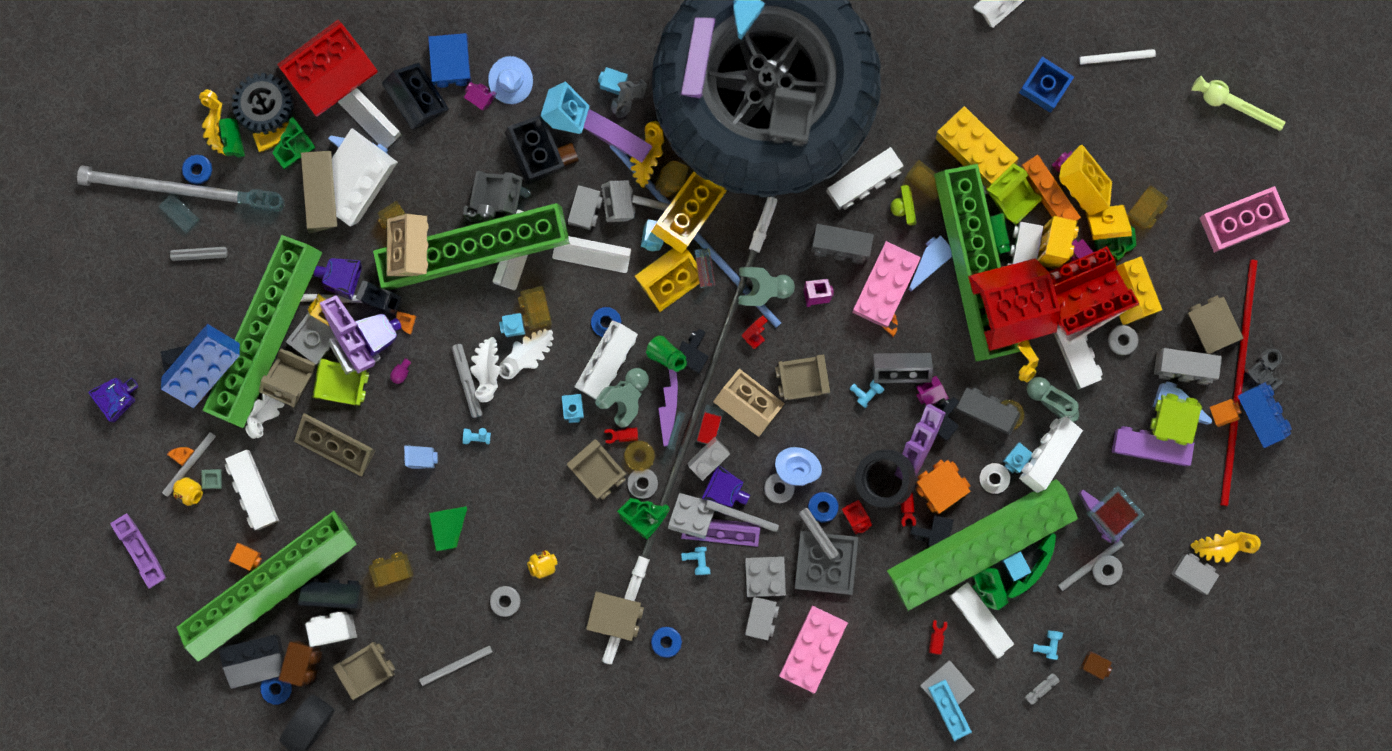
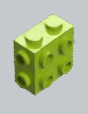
M1167 393V396L1161 395V399H1157L1155 405L1157 415L1156 418H1152L1150 429L1153 430L1154 436L1159 440L1168 441V439L1176 440L1175 443L1180 445L1193 444L1202 406L1194 398L1187 397L1184 400L1179 399L1178 395Z

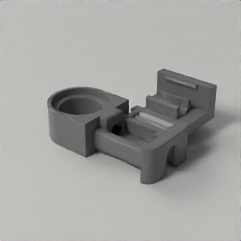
M640 79L639 84H633L632 81L619 82L617 84L620 88L618 98L613 99L611 110L616 117L622 118L629 113L632 105L631 100L635 97L639 99L644 97L647 84L643 79ZM624 105V107L621 110L617 111L619 107Z
M481 204L478 206L477 213L475 211L472 214L471 211L469 212L468 206H465L463 216L465 222L482 223L494 220L496 211L490 205Z
M1266 349L1258 356L1260 360L1250 369H1245V373L1251 376L1250 379L1253 382L1259 384L1266 382L1267 385H1271L1274 391L1283 382L1278 378H1274L1271 375L1273 372L1269 370H1273L1281 363L1282 354L1276 349ZM1271 352L1276 354V360L1273 363L1268 361V355Z

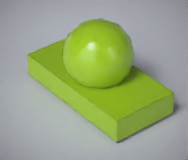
M908 185L901 186L903 198L894 199L890 205V210L895 216L906 214L907 224L909 226L916 225L911 188Z

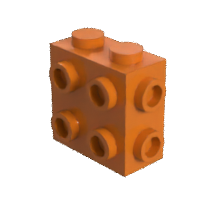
M940 460L933 465V471L930 473L925 471L917 476L918 481L915 483L917 485L915 489L921 497L925 496L928 501L926 505L932 513L940 514L971 492L969 490V487H971L965 477L961 478L957 473L959 471L958 467L953 461L950 463L949 460L945 462Z

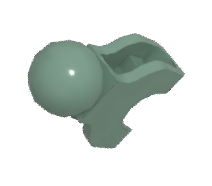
M739 268V275L750 278L753 284L752 291L749 294L739 296V305L762 306L771 297L785 299L794 293L795 284L788 275L772 277L764 268Z
M641 368L631 369L627 372L625 381H620L616 386L605 387L595 401L596 405L601 409H607L616 402L618 404V412L614 421L619 427L628 426L638 414L640 391L647 388L649 376Z
M1035 377L1029 381L1027 393L1031 399L1041 401L1044 406L1059 418L1068 417L1073 423L1079 419V407L1076 400L1050 385L1045 378Z

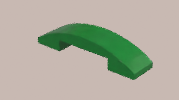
M1051 533L1043 539L1038 546V549L1043 554L1023 582L1016 580L1012 583L1006 592L1007 598H1014L1022 594L1041 577L1054 551L1055 534Z

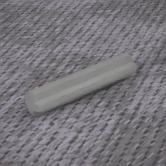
M226 247L171 250L170 258L172 261L226 258L228 251Z
M805 508L800 511L799 515L829 559L838 556L837 550L809 509Z

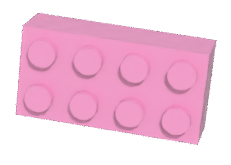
M1275 186L1208 212L1200 217L1214 253L1290 222Z
M886 241L852 313L887 328L921 257Z
M811 606L779 677L815 693L848 622Z

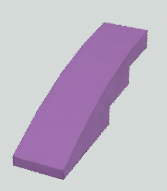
M589 109L583 127L585 130L642 163L652 145Z
M337 295L320 302L319 305L328 324L357 373L374 366L375 361L365 348L366 342L357 331V324Z
M670 369L671 387H664L666 407L659 408L664 447H667L669 444L677 410V372Z
M931 404L926 405L921 421L916 424L911 440L906 443L902 453L912 463L915 475L918 474L945 416L944 411ZM897 467L895 476L903 480L901 470Z

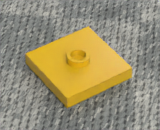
M1124 205L1110 206V208L1091 216L1086 212L1093 240L1132 235Z

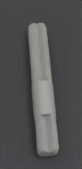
M456 344L452 346V352L471 416L477 418L482 416V410L479 400L475 396L476 390L462 344Z

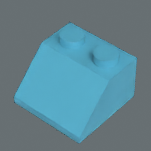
M563 82L548 90L541 117L554 129L580 134L583 131L590 106L567 82Z

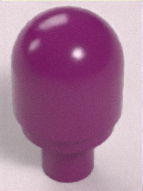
M405 358L401 365L397 364L390 374V379L393 383L400 384L405 380L409 372L407 368L411 361Z

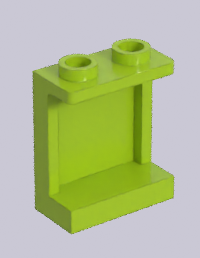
M1013 163L986 190L1001 213H1004V217L1016 225L1042 198L1034 192L1027 181V172Z
M319 359L312 398L359 406L360 402H364L365 399L363 385L364 383L367 384L369 372H366V370L360 373L354 371L346 375L340 363Z

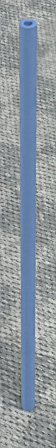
M610 145L613 152L630 170L632 166L636 165L630 162L627 154ZM647 180V189L659 202L670 204L671 202L650 180ZM697 232L693 239L738 286L741 278ZM745 285L743 293L747 295L752 290ZM765 304L756 306L775 328L781 324Z

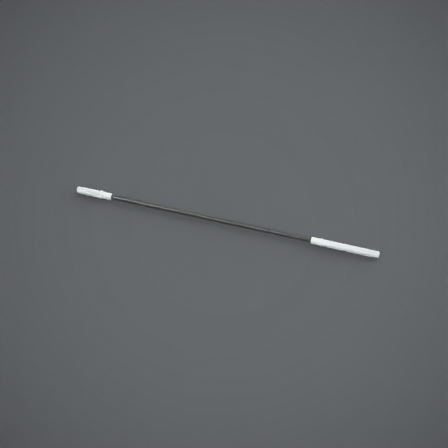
M774 197L767 198L757 229L753 233L749 247L751 251L745 267H752L756 254L760 253L763 241L766 239V232L777 204V199ZM741 276L659 506H664V504L667 505L736 313L739 296L743 293L748 277ZM658 528L647 539L642 556L638 557L635 568L631 573L633 575L624 599L635 601L642 578L646 574L649 563L648 556ZM610 637L602 659L604 663L612 664L621 638Z

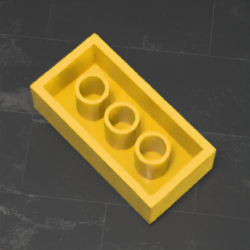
M965 106L937 131L936 140L963 166L978 164L982 184L986 188L994 183L1013 163L1017 165L1019 158Z
M693 171L651 232L683 254L727 190L710 180L703 179Z
M1053 216L1045 224L1037 258L1044 267L1056 269L1073 256L1074 246H1072V242L1078 234L1077 221Z

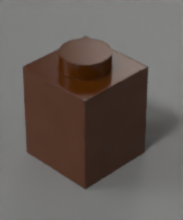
M1088 651L1080 669L1104 680L1112 671V662Z

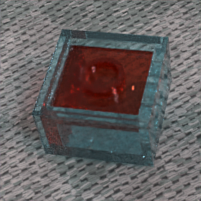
M1119 486L1114 487L1086 512L1111 542L1117 541L1145 516Z

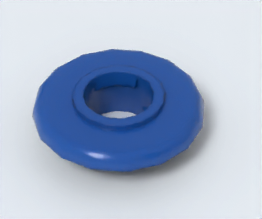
M192 155L183 163L182 173L184 178L191 184H203L212 174V165L206 157ZM197 164L201 165L202 172L199 175H194L192 168Z
M609 307L598 309L591 318L592 329L601 337L604 336L608 327H602L600 324L603 317L606 316L612 321L621 323L618 312Z
M819 492L810 499L808 509L816 521L829 522L837 515L838 502L832 494ZM819 502L828 503L829 509L827 512L821 513L818 511L817 506Z
M671 627L659 628L654 632L651 639L654 652L660 657L665 658L677 654L682 644L680 634ZM665 636H669L672 640V645L669 648H664L661 645L660 640Z
M279 677L265 680L261 685V694L268 703L281 704L291 694V683L280 681ZM274 683L281 686V692L277 695L271 693V686Z

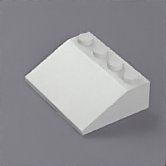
M353 128L349 131L332 158L336 216L349 226L358 224L398 163Z

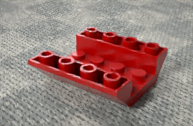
M336 20L277 64L316 117L378 72L339 20Z
M1108 247L1049 271L1061 309L1058 325L1067 336L1140 305L1132 289L1128 290L1120 276L1115 259Z
M1036 258L968 276L973 295L981 293L991 330L984 332L989 351L1057 332L1061 309L1051 274Z

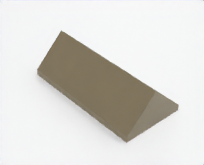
M331 151L301 153L308 233L337 227Z
M305 413L302 415L294 442L361 477L376 451Z

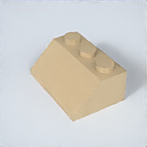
M404 214L387 219V276H419L426 274L428 268L427 216Z
M741 369L734 374L713 401L758 437L785 404Z

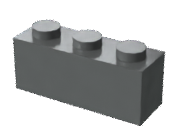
M931 353L873 354L874 383L932 382L933 364Z
M973 387L972 390L966 388L957 406V410L1011 436L1021 416L1017 411L1018 408L1008 403L1003 405L1000 403L1001 400L990 395L988 398L982 395L983 392Z

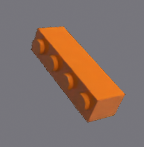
M1036 155L1021 166L1028 174L1026 179L1035 193L1041 196V202L1052 217L1057 216L1078 221L1081 218L1039 155Z

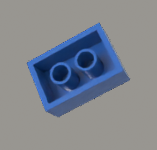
M1266 382L1238 395L1263 448L1285 439L1291 434L1290 430H1292L1287 419L1284 420L1281 414L1283 413L1279 402L1276 403L1273 398L1274 391L1272 387L1267 385Z

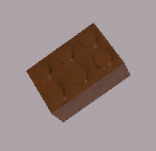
M302 641L289 642L279 680L298 686L310 685L311 682H315L318 672L315 670L317 663L321 662L323 652L320 651L321 647H310L309 643Z

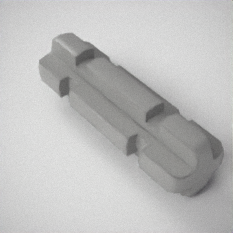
M1055 674L1049 675L1047 680L1041 682L1033 689V692L1026 695V700L1030 704L1037 702L1038 698H1041L1052 688L1051 686H1055L1059 682L1058 677Z

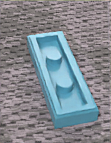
M946 679L928 687L953 740L955 741L972 733Z

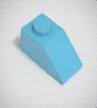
M760 0L733 1L735 4L733 11L739 39L744 37L763 11L765 3Z

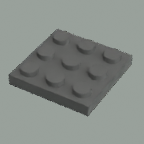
M800 531L795 589L853 595L858 537L826 534L838 552V556L829 559L812 532Z

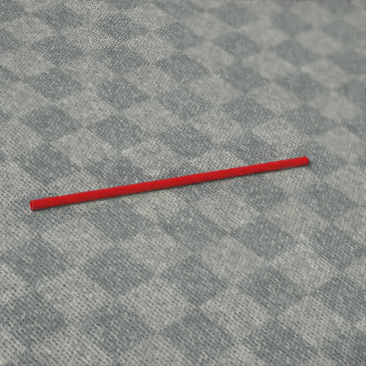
M1250 260L1241 330L1243 339L1240 340L1233 396L1234 403L1238 402L1239 406L1241 402L1238 395L1242 393L1257 260ZM1238 420L1230 423L1220 504L1228 506Z

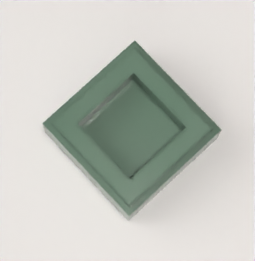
M202 470V489H222V470Z

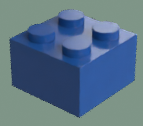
M1042 57L1019 93L1051 113L1074 76Z

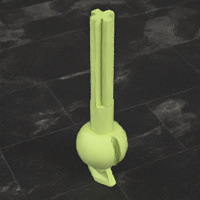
M1200 76L1192 86V91L1203 92V98L1209 105L1220 106L1224 103L1279 131L1282 130L1285 121L1230 94L1229 87L1223 81L1212 80L1207 83Z

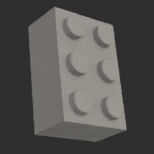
M1163 348L1156 353L1154 375H1159V379L1164 380L1176 377L1179 382L1197 380V384L1208 385L1219 379L1222 356Z

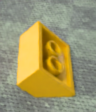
M1080 145L1061 165L1059 179L1068 188L1071 196L1077 199L1081 208L1086 210L1091 216L1110 208L1112 181L1086 148Z
M672 248L635 275L643 290L660 312L700 283L697 263L687 249L681 254Z
M1142 256L1116 266L1128 290L1132 289L1140 304L1119 315L1122 325L1160 312L1162 307Z

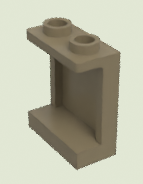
M1218 295L1208 299V304L1204 306L1197 304L1191 307V312L1187 313L1206 354H1211L1243 339L1225 298H1219Z
M280 349L278 357L267 376L264 375L261 380L259 392L295 407L313 376L315 363L299 357L290 351Z
M824 355L786 362L780 361L778 366L775 367L776 377L781 380V385L778 386L779 396L783 397L784 401L830 393Z
M596 439L567 463V466L597 500L600 497L602 500L611 493L610 488L614 485L618 487L626 480L624 478L626 473Z
M596 591L586 630L632 641L633 637L637 638L639 626H636L637 618H642L644 607H641V602Z
M372 642L362 650L333 666L352 700H355L395 675L393 672L395 667L390 660L386 661L383 656L385 651L380 643Z

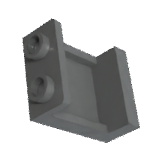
M776 88L768 138H772V141L777 143L790 141L795 146L807 144L816 94Z
M477 171L469 207L477 210L479 205L486 204L494 207L496 213L516 214L523 177L510 172H505L504 175Z

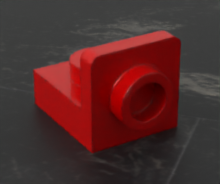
M764 316L756 320L741 335L753 349H756L765 341L760 335L765 330L763 326L768 321Z
M859 500L842 508L855 534L863 533L872 526L870 518Z

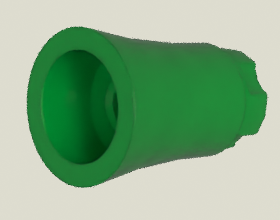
M1004 213L991 216L990 220L998 255L1011 251Z
M657 336L649 342L646 354L650 360L656 361L675 372L685 368L687 364L686 356L664 336Z

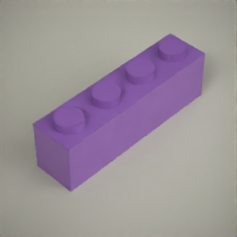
M1125 426L1115 430L1111 453L1181 466H1191L1194 443L1180 445L1175 443L1176 440L1172 439L1162 441L1157 439L1156 436L1151 435V431L1140 430V433L1133 432V428Z

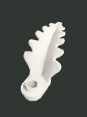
M544 329L543 332L539 330L537 332L538 335L533 332L531 334L532 339L527 336L523 338V344L518 341L514 342L511 354L500 363V376L504 379H511L523 368H537L538 363L536 359L544 360L545 357L542 352H549L550 349L547 346H552L550 341L553 340L552 330L547 331Z
M494 337L484 340V343H480V348H475L478 356L471 357V360L476 365L471 366L470 371L480 383L475 392V396L480 402L490 401L498 388L497 377L500 373V367L495 365L499 357L494 355L497 352V348H495L497 343Z
M262 394V400L254 402L253 410L247 419L248 425L245 427L247 434L253 439L263 436V422L277 417L280 414L277 408L284 407L285 403Z

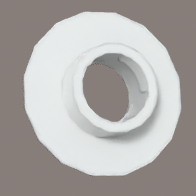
M998 463L989 464L981 471V486L992 494L1001 493L1009 486L1010 474L1003 465ZM997 473L1000 475L1001 480L998 484L990 482L989 477L991 474Z

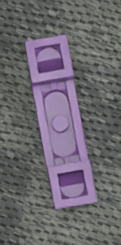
M126 513L110 523L119 540L124 543L140 570L139 573L147 587L150 589L166 579L157 558L130 516Z

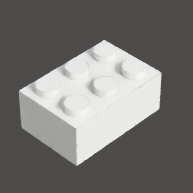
M347 612L330 614V618L328 616L310 618L311 622L306 623L310 647L357 638L353 615H347Z

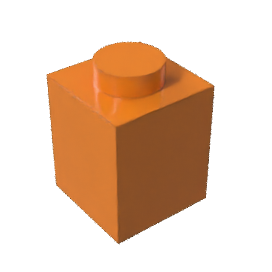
M1232 399L1210 407L1218 427L1239 420V414L1242 413L1238 402L1234 403Z
M237 543L229 561L249 571H253L254 568L260 565L262 558H260V552Z

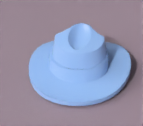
M517 57L501 58L490 70L489 87L491 92L497 93L495 97L506 104L520 103L531 92L533 85L532 72L529 66Z
M787 448L776 457L775 467L777 474L787 484L803 486L817 480L821 476L822 468L819 460L813 453L804 448Z

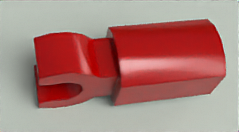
M637 427L618 429L616 432L612 429L605 430V433L613 435L611 440H605L607 444H612L616 440H619V442L638 440Z
M913 493L906 501L901 503V513H904V517L901 520L902 527L905 526L906 519L912 520V526L916 525V519L912 515L914 512Z
M934 620L932 622L934 634H931L929 653L942 655L945 637L943 632L947 629V622H943V627L939 629L936 626L937 620Z

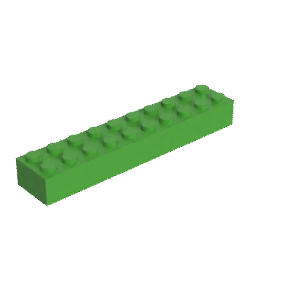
M978 164L935 173V182L975 360H987L1020 352L1017 347L1018 343L989 351L984 332L991 330L983 299L981 293L973 295L968 278L970 275L1001 267Z
M556 203L428 236V268L426 274L387 276V247L374 250L373 253L381 288L392 290L568 245L570 241L562 207Z
M281 235L234 339L239 342L240 356L214 384L202 411L244 428L254 402L259 395L261 380L264 375L267 376L321 257V251L308 244Z
M1056 479L1050 482L1045 490L1038 493L1035 491L892 567L887 572L901 601L909 611L1077 520L1078 517L1066 489Z
M335 511L331 512L177 626L186 650L199 662L213 650L225 644L232 636L240 633L247 625L256 621L263 613L271 610L282 599L287 598L290 593L302 587L313 576L318 575L324 568L334 563L344 553L349 552L357 544L346 524Z

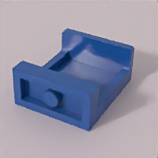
M466 33L429 36L431 76L433 84L437 85V87H448V84L456 83V86H465L467 82H471L469 44Z

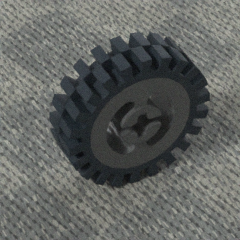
M261 73V76L253 74L254 78L248 76L245 83L243 81L239 83L241 87H236V95L233 94L232 97L234 100L232 107L234 108L233 112L244 128H247L250 132L255 131L257 134L263 132L266 135L269 134L268 131L275 133L278 127L281 130L283 128L282 124L284 122L287 124L289 121L288 117H292L291 109H294L293 97L288 87L280 78H275L272 74H269V76L266 73ZM258 94H260L262 99L264 100V104L268 109L269 113L266 114L265 110L263 109L262 104L257 97Z

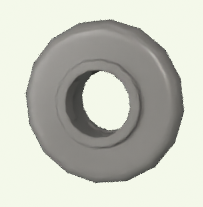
M1120 325L1111 330L1108 343L1116 354L1128 355L1136 349L1138 336L1131 327ZM1120 335L1128 337L1127 345L1122 346L1118 343Z
M640 468L630 474L627 485L632 495L644 499L655 493L658 487V480L651 470ZM646 478L648 480L646 489H640L637 486L638 479Z
M776 473L768 477L764 490L766 496L772 502L785 503L793 496L795 486L784 482ZM776 483L784 484V493H775L774 485Z
M1104 555L1095 561L1092 571L1097 582L1102 585H1112L1121 578L1123 568L1118 558L1112 555ZM1107 564L1112 566V572L1108 576L1104 575L1102 571L1103 567Z
M498 587L490 597L491 609L499 616H511L520 607V596L512 587ZM502 596H508L511 599V604L508 607L500 605Z

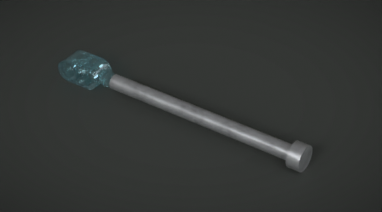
M80 166L77 175L79 185L89 186L93 182L249 204L254 209L279 212L285 206L283 197L277 192L253 189L249 192H240L92 171V168L88 166ZM258 196L260 199L265 200V203L257 200L255 203L252 199ZM279 198V204L271 206L272 199Z

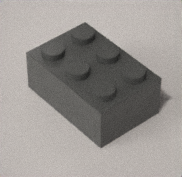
M817 224L811 252H815L814 255L818 257L831 255L834 256L833 259L844 261L845 258L852 259L853 263L863 264L870 257L874 234Z

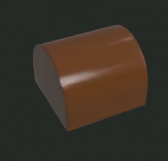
M572 143L557 148L564 166L579 161Z

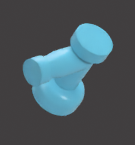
M874 380L870 383L871 388L867 393L858 388L856 384L850 387V390L859 397L857 402L864 408L868 406L867 403L876 393L881 394L885 390L878 383H874Z
M481 428L479 434L471 433L470 429H464L463 444H469L470 441L490 444L491 433H487L485 428Z
M697 547L695 552L682 553V561L698 559L695 575L710 574V568L706 566L705 560L706 547Z
M1048 630L1047 636L1050 638V646L1034 644L1033 652L1044 653L1046 658L1058 659V655H1056L1058 640L1062 639L1063 632Z

